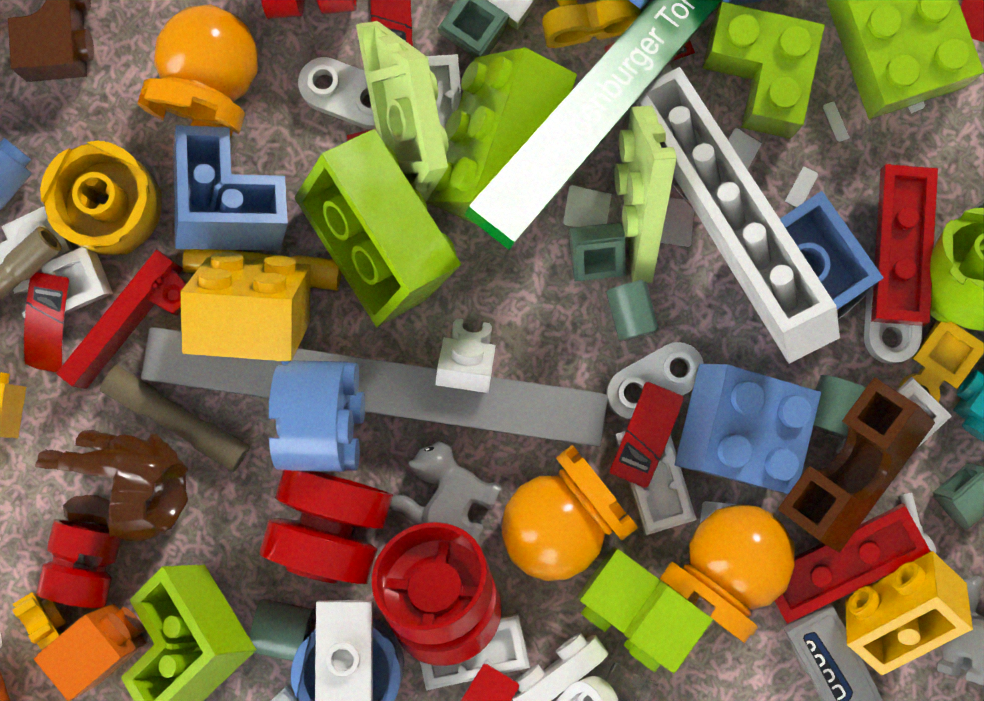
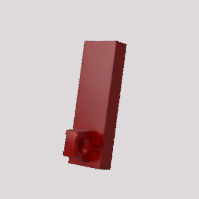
M885 164L880 169L875 266L884 278L873 285L871 322L925 326L930 323L932 290L930 262L934 249L938 168Z
M156 249L56 374L72 387L87 389L154 305L175 316L179 315L181 312V290L187 284L179 275L183 268L170 257Z
M902 503L860 524L840 553L821 543L795 556L794 570L787 590L775 600V603L788 624L895 572L903 564L913 562L931 551L905 504Z

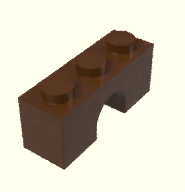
M46 0L43 6L31 15L8 18L11 69L26 82L88 77L87 61H91L94 58V45L90 31L84 29L83 11L90 10L91 0Z
M875 377L842 420L848 427V437L840 453L823 469L815 470L809 465L777 509L819 541L839 553L935 424L918 404Z

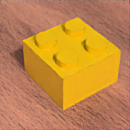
M220 252L207 257L181 290L182 354L292 361L310 324L311 264H297L294 258L287 256H271L265 258L264 261L243 260L241 254L233 252Z

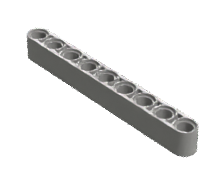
M150 327L141 379L270 398L273 374L277 365H282V362L182 354V331ZM300 348L297 349L292 359L300 361L358 363V392H364L365 413L601 447L608 395L494 377H491L489 393L437 386L435 385L437 369Z

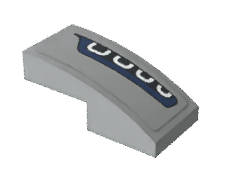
M830 603L783 627L803 670L811 678L821 701H883L862 658L847 645L846 628Z

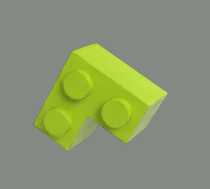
M721 3L712 21L702 69L751 79L741 128L789 139L800 130L805 121L825 24L731 3Z
M615 546L610 549L577 595L578 599L586 605L581 614L604 632H607L611 625L621 631L627 637L623 646L629 650V654L653 672H656L660 665L675 674L713 621L710 616Z
M205 564L162 566L129 600L154 645L121 676V679L134 701H204L257 650Z

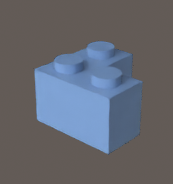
M176 125L173 147L175 249L281 250L288 225L285 176L232 174L230 127Z

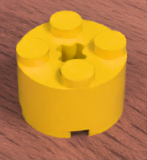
M98 140L87 142L88 144L73 149L68 148L59 153L48 165L43 175L40 194L41 202L44 203L48 217L47 219L60 236L100 255L129 254L151 236L160 219L162 193L154 176L144 165L123 148L113 143ZM100 194L109 196L105 204L96 203L97 197Z

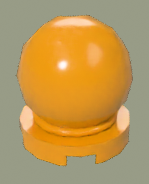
M212 4L186 7L165 23L156 39L154 65L159 78L144 80L137 104L147 113L163 121L166 112H170L174 115L191 119V126L230 127V137H232L233 132L239 134L245 112L234 102L247 93L258 71L259 50L249 27L238 15Z
M573 445L556 457L564 468L559 470V476H538L521 485L507 502L501 520L502 543L511 561L527 575L545 581L569 579L586 570L600 554L604 535H610L612 530L622 541L638 529V526L629 515L619 521L626 512Z
M735 504L719 508L697 526L689 543V564H684L683 568L671 561L659 579L693 605L701 597L715 608L710 617L745 643L750 635L753 636L759 628L749 619L752 616L750 610L771 605L787 590L794 570V542L780 520L774 514L760 507Z

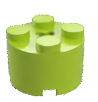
M973 208L964 211L961 217L955 220L951 219L934 245L930 262L932 282L930 315L941 322H953L959 326L984 331V208Z

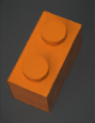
M113 603L85 614L33 659L66 700L72 701L99 685L144 647L147 642L140 635L144 628L136 615L126 607L119 609Z

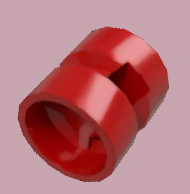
M54 519L47 545V551L53 555V559L42 565L36 595L65 605L86 608L105 607L112 577L106 571V567L116 563L121 539L116 536L110 537L109 528L85 522H69L64 519ZM79 554L85 555V563L76 562Z

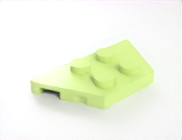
M378 21L357 24L356 29L376 132L384 144L389 145L395 152L399 167L412 188L417 189L425 201H427L448 168L446 154L449 143L446 131L440 125L436 101L439 93L437 79L434 73L430 71L428 57Z
M652 105L631 107L628 129L620 130L619 150L623 163L615 164L614 172L617 195H624L622 221L625 237H628L632 282L643 279L644 282L653 283L677 160L673 147L661 148L660 142H666V132L662 124H659L657 114Z

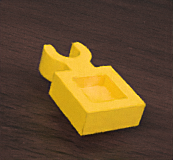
M937 320L921 342L918 351L911 357V359L922 365V368L918 373L904 377L899 383L898 389L913 377L939 403L940 385L945 381L958 389L983 355L984 343L953 322Z
M31 592L13 603L15 607L12 609L13 613L23 623L33 644L37 643L41 650L62 634L59 627L66 624L67 621L55 602L46 599L42 601L36 593Z

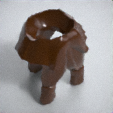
M84 430L78 434L75 446L97 449L96 451L81 454L45 449L38 454V460L35 464V467L73 471L91 476L113 478L110 500L98 495L74 496L63 504L64 516L68 518L69 522H95L100 526L109 527L110 537L116 536L126 541H145L165 534L167 530L172 529L173 525H175L188 502L186 493V473L188 468L178 458L177 452L157 434H151L148 440H143L126 434L116 436L109 433H100L95 430ZM155 486V493L152 501H147L153 495Z

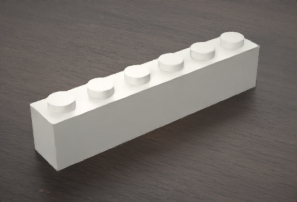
M678 67L657 78L636 102L637 107L653 106L658 122L662 124L666 132V142H660L661 148L673 147L676 152L677 160L674 178L787 362L790 364L839 339L840 333L836 304L682 69Z

